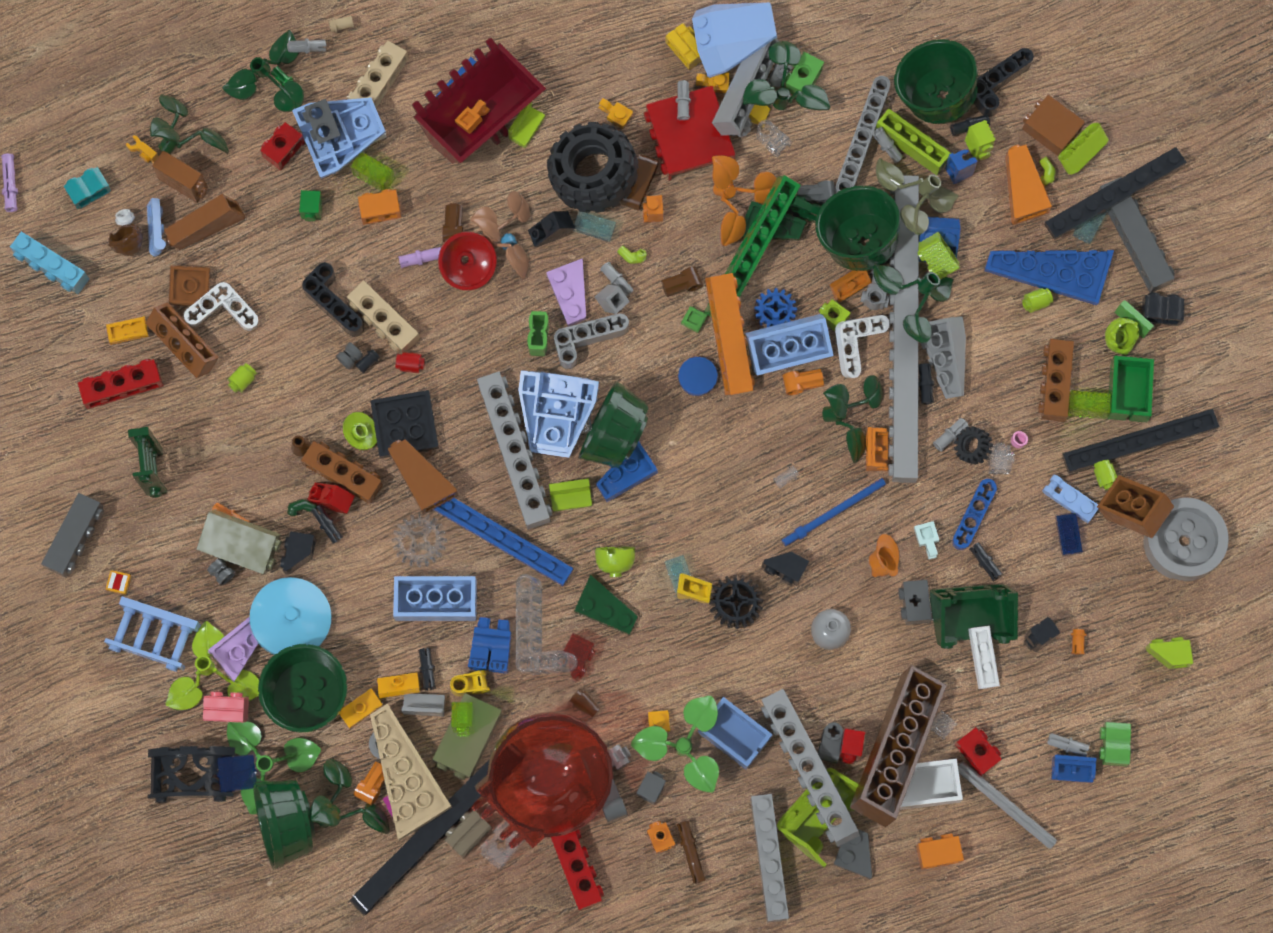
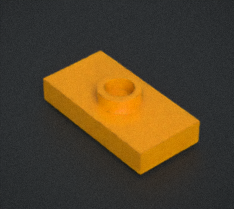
M145 316L107 324L109 344L113 345L149 337Z
M418 672L377 678L379 698L420 692Z
M371 688L343 707L339 715L349 729H351L381 708L383 704Z

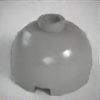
M826 609L818 613L813 619L810 628L814 642L826 650L841 648L849 640L851 634V624L847 616L835 609Z

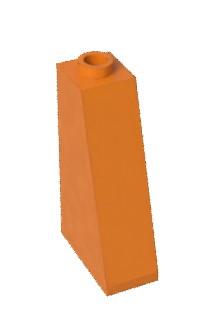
M1027 145L1012 146L1009 148L1005 158L1012 225L1048 214L1052 206Z

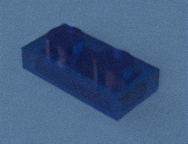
M1076 513L1056 516L1055 520L1061 555L1082 554L1083 550Z

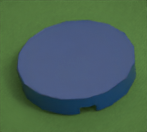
M693 357L686 360L680 367L678 380L682 389L693 396H702L711 392L717 383L718 377L714 364L703 357Z

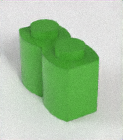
M532 311L529 316L530 332L527 339L530 356H545L548 350V315L546 312Z
M1105 722L1103 727H1100L1099 738L1103 739V747L1099 748V759L1102 760V765L1127 767L1130 764L1131 724Z

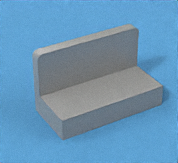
M404 695L403 715L444 717L445 695Z

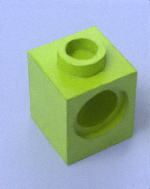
M833 299L828 304L825 302L819 310L820 314L825 317L827 326L835 331L839 322L849 320L851 314ZM835 312L838 314V317L831 318L828 313Z

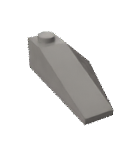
M963 316L930 321L932 329L930 340L925 344H920L923 350L926 349L930 358L928 361L937 373L936 379L945 398L964 396L966 334Z

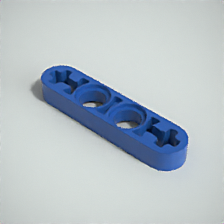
M984 479L980 482L953 536L952 544L957 550H965L969 547L993 499L997 485L992 479ZM989 484L992 491H988L984 498L982 494L985 488L982 486ZM975 501L983 502L984 509L977 511L974 509L973 503ZM967 518L975 520L976 526L974 528L966 527L965 520ZM963 532H967L964 540L967 544L959 545V540L956 538H961Z

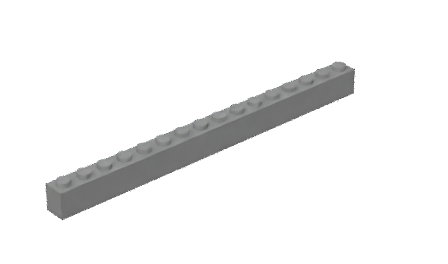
M904 176V183L902 185L918 181L919 176ZM919 184L904 189L897 187L894 192L890 191L898 206L899 214L905 205L916 207L919 202ZM900 216L898 244L893 256L890 257L889 266L900 273L903 279L901 285H905L918 278V235L905 226ZM918 284L903 290L899 289L896 295H889V305H893V312L889 313V323L893 324V331H889V342H893V349L889 350V361H892V368H889V380H892V387H889V399H892V406H889V418H892V426H889V437L892 438V445H889L888 455L892 457V464H889L888 475L892 476V482L916 483L918 479V341L910 337L903 327L904 318L907 315L914 316L918 308Z

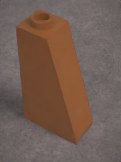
M221 194L164 229L167 235L165 238L171 247L181 250L244 220L246 217L237 201Z
M406 439L395 441L390 445V448H388L389 454L423 515L458 496L456 488Z

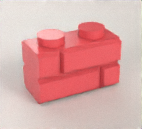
M211 691L210 695L204 696L203 721L241 723L248 721L249 697H243V693L231 692L230 696H223V692Z

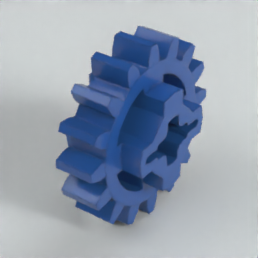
M777 288L774 289L773 293L767 289V295L761 293V300L756 299L755 304L758 306L754 307V312H759L755 318L761 319L760 325L767 324V328L795 320L796 315L793 313L797 312V308L793 307L796 301H790L792 295L788 294L786 296L784 289L779 293ZM773 307H777L778 312H774Z

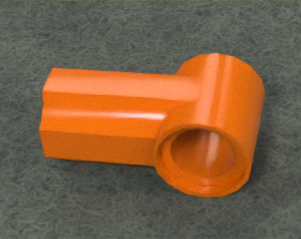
M821 369L801 373L799 371H791L782 375L787 395H797L804 390L824 387Z
M375 761L365 779L360 781L354 791L355 797L370 805L374 804L381 792L380 789L385 782L381 763Z

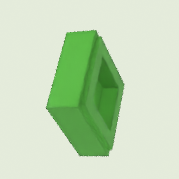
M690 306L681 325L699 333L708 315Z

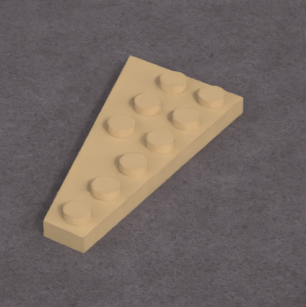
M386 704L370 714L397 838L400 841L452 807L389 705Z

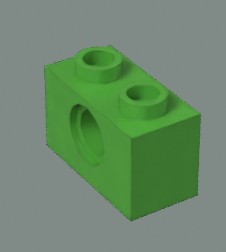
M803 52L799 63L793 65V72L787 74L785 88L791 94H794L796 91H801L805 85H814L823 70L824 61ZM805 73L807 77L802 78L798 74Z

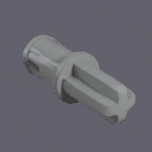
M308 38L301 41H288L287 49L288 52H305L306 54H309V52H325L326 48H323V46H326V41L324 39L309 40Z
M682 80L677 83V119L688 120L690 118L689 103L691 102L689 98V82Z
M882 127L877 128L872 133V136L880 144L881 150L886 151L893 162L897 163L902 159V155L895 147L894 140L890 139Z
M610 262L605 263L600 268V271L611 281L610 284L619 286L626 296L633 292V288L623 278V274H619Z
M960 418L949 429L946 428L945 432L933 442L935 448L942 452L952 441L957 440V434H961L960 431L962 429L965 430V427L969 426L967 421Z
M1051 733L1047 740L1048 745L1063 749L1066 753L1069 751L1086 757V751L1089 750V744L1072 740V737L1065 738Z

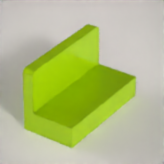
M532 102L519 113L508 130L509 140L525 149L546 118L545 114L532 108Z
M589 479L549 484L552 510L554 512L592 506Z

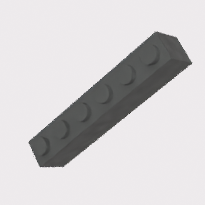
M1120 178L1100 186L1099 190L1105 188L1106 186L1112 184ZM1131 196L1106 211L1148 291L1153 293L1171 285L1175 279V273L1173 268L1168 266L1165 261V253L1157 246L1156 236L1148 229L1147 219L1139 212L1138 202Z

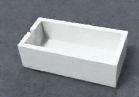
M957 759L917 763L900 810L960 803L963 798Z

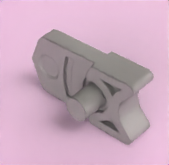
M775 64L768 78L771 86L780 87L784 64ZM788 65L787 74L792 69L791 65Z

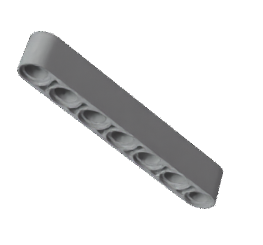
M878 76L873 81L836 183L835 194L840 191L839 188L841 187L851 188L856 185L873 137L872 133L876 129V124L879 121L889 93L890 80L885 76ZM882 85L885 89L880 90L876 86ZM876 102L879 106L874 107L870 103ZM871 119L873 123L867 124L864 120ZM864 136L867 138V140L861 141L858 139V137ZM858 153L861 155V157L855 158L852 156V154ZM852 170L855 174L848 175L845 171Z

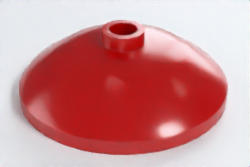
M460 232L448 238L442 245L438 255V268L444 280L452 287L460 290H474L485 285L493 276L496 268V253L492 244L484 236L475 232ZM463 256L468 257V261L465 263L462 262Z

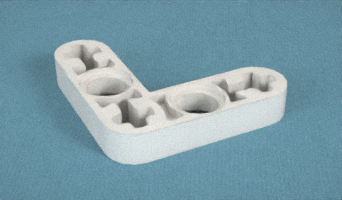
M224 282L213 287L190 306L184 314V320L189 326L195 327L223 306L243 329L251 331L258 325V317L229 284ZM220 288H221L222 290L227 289V296H225V295H223V294H222L221 296H219V297H218V300H219L220 302L217 303V300L215 299V297L219 295V293H220V290H219V289H220ZM205 300H211L214 306L211 309H205L202 304ZM233 302H239L242 305V309L240 311H233L230 306ZM199 306L200 310L204 313V315H202V313L200 312L197 315L196 321L193 319L189 320V314H196L198 312V308L196 307ZM245 310H247V312H245V315L249 319L254 318L253 325H251L250 323H248L247 325L245 324L246 319L242 315Z
M875 315L842 321L837 324L835 333L841 373L844 377L856 378L860 375L861 363L857 337L886 332L889 328V319L886 316ZM861 322L866 324V330L863 333L859 330ZM882 322V325L878 327H873L872 323ZM852 327L853 331L843 333V329ZM847 344L852 348L850 355L845 353V346ZM853 367L854 370L849 372L848 368Z

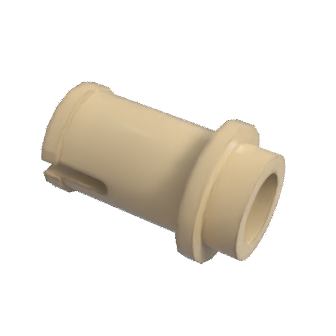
M351 15L338 19L332 18L329 21L331 32L335 31V33L338 30L354 27Z

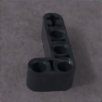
M1022 48L977 78V88L982 93H977L973 104L982 115L994 116L1000 103L995 92L1030 68L1034 58V54L1030 49ZM1004 68H1010L1013 72H1007ZM994 78L997 82L993 83L989 79ZM991 103L994 107L989 108L985 104Z
M326 262L319 264L302 282L305 295L350 336H360L364 331L361 318L328 289L336 278L332 265ZM324 271L331 272L327 277L321 276ZM312 284L317 286L316 289L312 291L307 290V288ZM325 297L331 298L328 303H322L321 301ZM338 310L345 311L342 316L335 315ZM350 319V322L354 325H358V327H351L348 320Z

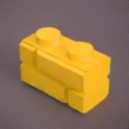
M682 23L665 36V43L688 70L693 69L698 63L702 62L697 50L695 32L690 26L686 27Z

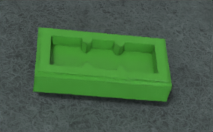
M1126 300L1114 312L1120 318L1137 322L1139 335L1143 339L1154 327Z

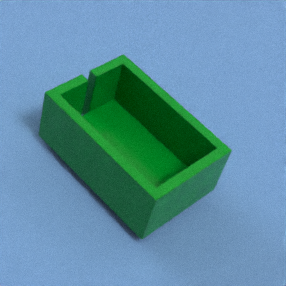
M1125 356L1113 357L1110 362L1107 419L1125 421L1129 417V421L1145 423L1149 421L1152 416L1154 359Z

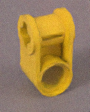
M481 670L454 676L450 681L451 692L458 697L464 696L465 693L477 695L490 692L486 681L487 671ZM461 681L465 684L463 690H456L454 684Z

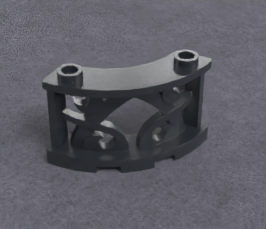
M180 746V748L162 747L148 749V758H151V791L148 794V799H155V803H168V799L214 798V802H226V798L234 797V793H232V759L235 756V747L210 746L209 748H198V746ZM188 757H192L197 768L206 772L201 779L191 786L184 784L174 774L184 768ZM202 758L208 759L205 765L210 766L209 768L203 767L200 764ZM222 758H224L223 772L218 771V768L222 762ZM174 759H180V764L172 769L171 766H176L173 763ZM215 774L223 776V791L212 789L214 783L220 784L217 779L212 778ZM168 776V779H165L162 783V777ZM168 784V790L161 792V785ZM203 786H205V789H206V791H207V792H196V791H198L199 789H201ZM175 787L179 788L183 792H174Z

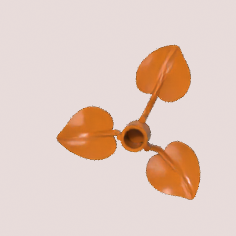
M713 156V192L715 195L722 197L721 201L725 202L733 210V212L726 213L721 223L722 246H727L742 238L746 230L745 218L738 216V210L727 199L734 197L736 191L755 193V202L763 204L777 178L772 173L765 171L758 174L755 178V189L734 187L733 180L739 175L737 161L728 156Z

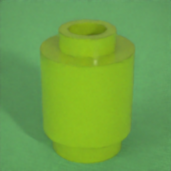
M1040 288L1025 294L1022 300L1024 309L1030 313L1046 308L1053 303V297L1048 288Z
M247 363L243 366L240 365L228 378V386L237 393L239 391L242 393L253 382L254 376L257 373Z
M1103 460L1094 464L1095 469L1093 471L1100 489L1104 488L1105 491H1108L1116 480L1117 475L1113 464H1110L1109 460Z

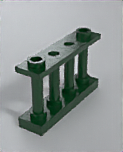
M149 427L128 429V437L138 450L140 472L132 473L133 478L147 496L151 498L161 497L162 494L167 493L166 487L158 478L156 458L159 455H163L162 446Z

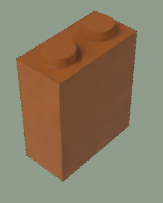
M1047 95L1044 100L1042 98L1039 99L1034 106L1036 109L1033 113L1029 112L1025 116L1022 130L1059 156L1082 130L1085 121L1050 95Z
M162 151L152 165L158 179L196 203L200 198L203 199L208 191L203 175L167 152Z

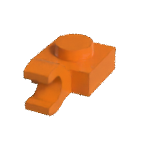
M479 100L472 109L467 107L455 119V122L470 134L483 121L481 116L486 115L490 109L486 107L485 102Z

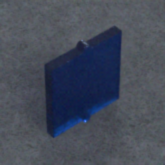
M254 755L217 758L219 772L217 777L219 778L221 792L253 789V782H256L257 773Z

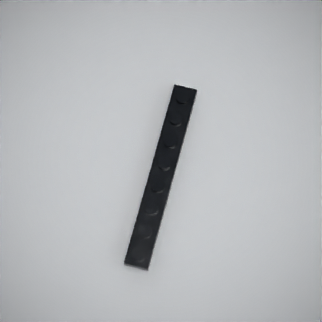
M1174 147L1045 221L1044 225L1053 239L1056 240L1185 166L1187 162L1177 147Z
M1210 409L1062 454V458L1069 474L1092 467L1103 460H1116L1213 431L1220 426L1214 410Z

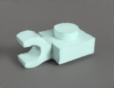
M934 521L914 526L919 547H926L929 560L937 558L936 555L938 553L934 543L939 542V537Z

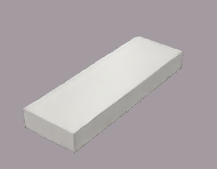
M990 626L968 629L978 689L1000 686Z

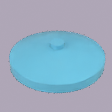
M281 578L267 584L254 598L250 609V627L258 644L273 655L278 654L279 651L286 647H292V645L297 644L320 646L326 639L330 629L331 609L325 595L314 584L299 578Z

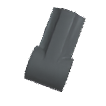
M821 181L816 185H801L797 191V196L805 198L808 203L818 202L823 205L827 199L835 194V185L833 181Z

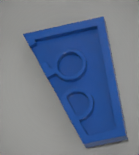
M638 441L629 459H624L619 468H610L596 483V486L605 501L609 502L658 473V470Z

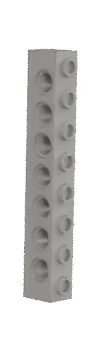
M499 371L478 378V386L527 530L550 523L549 516H552V511L549 504L545 505L543 498L546 497L543 486L538 485L537 479H540L537 468H532L530 461L534 459L531 450H526L524 443L527 442L524 431L520 432L518 425L521 424L518 413L513 412L512 406H515L512 395H507L506 388H509L506 377H501ZM494 392L502 394L498 399L492 398ZM506 410L508 414L505 417H500L498 412ZM507 428L515 430L512 435H506L504 431ZM513 446L521 448L518 453H512L510 449ZM520 464L527 466V469L523 472L516 470ZM525 483L533 484V488L530 490L522 488ZM537 501L540 505L538 508L532 509L529 507V503Z
M784 689L762 699L764 706L761 707L765 718L770 717L773 723L770 727L774 735L779 734L782 740L779 744L784 754L789 753L791 759L788 761L793 771L798 770L800 777L797 779L803 789L807 788L810 794L807 795V798L812 807L816 805L819 811L816 815L821 825L826 824L828 828L826 834L830 842L835 841L837 847L860 836ZM779 712L786 713L782 719H777L776 714ZM789 729L795 730L792 736H786L785 732ZM795 748H804L801 754L794 753ZM807 764L814 766L809 772L803 770ZM816 782L823 783L822 788L818 790L813 789L812 786ZM825 800L832 801V805L828 808L823 807L822 803ZM834 818L842 819L841 824L837 826L832 825L831 821Z

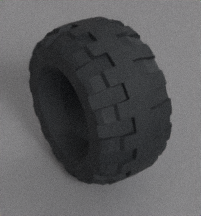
M588 122V125L584 126L578 124L573 126V130L565 131L560 135V140L553 144L550 150L551 155L547 159L548 177L559 199L570 208L578 209L579 212L590 213L591 211L596 213L605 212V209L612 206L614 208L620 204L619 201L623 198L626 199L632 192L631 187L636 184L638 178L637 169L639 166L637 156L627 136L622 131L616 130L614 126L607 123L600 125L599 122ZM592 154H602L608 157L606 166L598 174L588 177L575 174L577 165L583 158Z

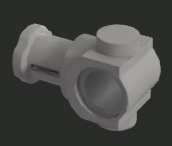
M874 274L872 283L868 285L867 291L863 290L860 302H863L864 306L871 310H883V307H888L890 296H886L887 293L877 285ZM877 296L880 301L873 302L870 297Z

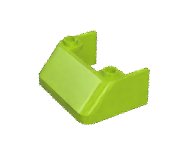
M833 768L826 769L847 810L855 811L850 808L858 783ZM816 782L812 788L818 790L822 788L823 783ZM806 789L780 818L777 828L807 857L825 867L827 864L819 856L823 848V843L819 837L827 829L825 823L821 825L816 815L819 811L816 805L811 806L807 795L810 793ZM825 800L822 803V806L825 808L832 805L831 800Z

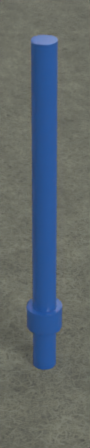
M879 479L805 526H799L794 529L792 534L782 539V543L786 547L797 539H803L813 529L885 486L884 479Z

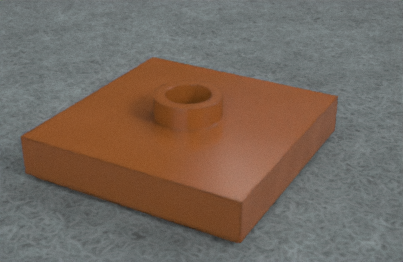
M170 265L169 304L174 306H192L209 292L210 268ZM205 300L202 306L208 307L209 300Z

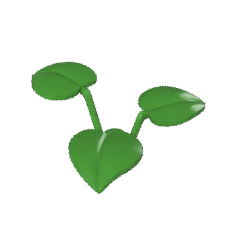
M705 696L689 701L684 708L685 721L693 725L687 738H680L675 744L666 741L667 732L665 729L651 726L640 731L632 740L631 746L643 758L649 761L662 759L667 753L666 745L675 748L680 756H687L693 761L684 767V776L688 783L700 791L712 793L715 790L719 776V768L716 761L709 756H701L696 760L690 754L692 750L690 739L696 727L702 732H707L714 727L717 721L718 709L716 702L712 696Z
M247 721L244 723L229 722L227 726L228 743L230 747H235V753L246 756L252 749L258 758L256 767L261 771V780L256 777L250 778L244 782L241 788L242 800L251 815L257 814L253 782L265 781V772L270 771L274 763L287 760L288 767L291 770L304 772L314 765L321 752V748L316 743L304 738H294L284 745V752L287 756L276 759L269 755L261 756L254 747L261 741V731L257 725Z

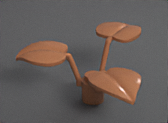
M513 191L509 193L507 203L514 215L500 226L497 224L495 212L487 206L478 209L470 220L479 226L483 231L480 235L484 236L494 249L507 247L506 256L520 278L524 279L528 270V257L523 248L518 244L513 246L511 244H498L501 239L500 229L516 218L522 223L530 218V208L527 201L519 192Z

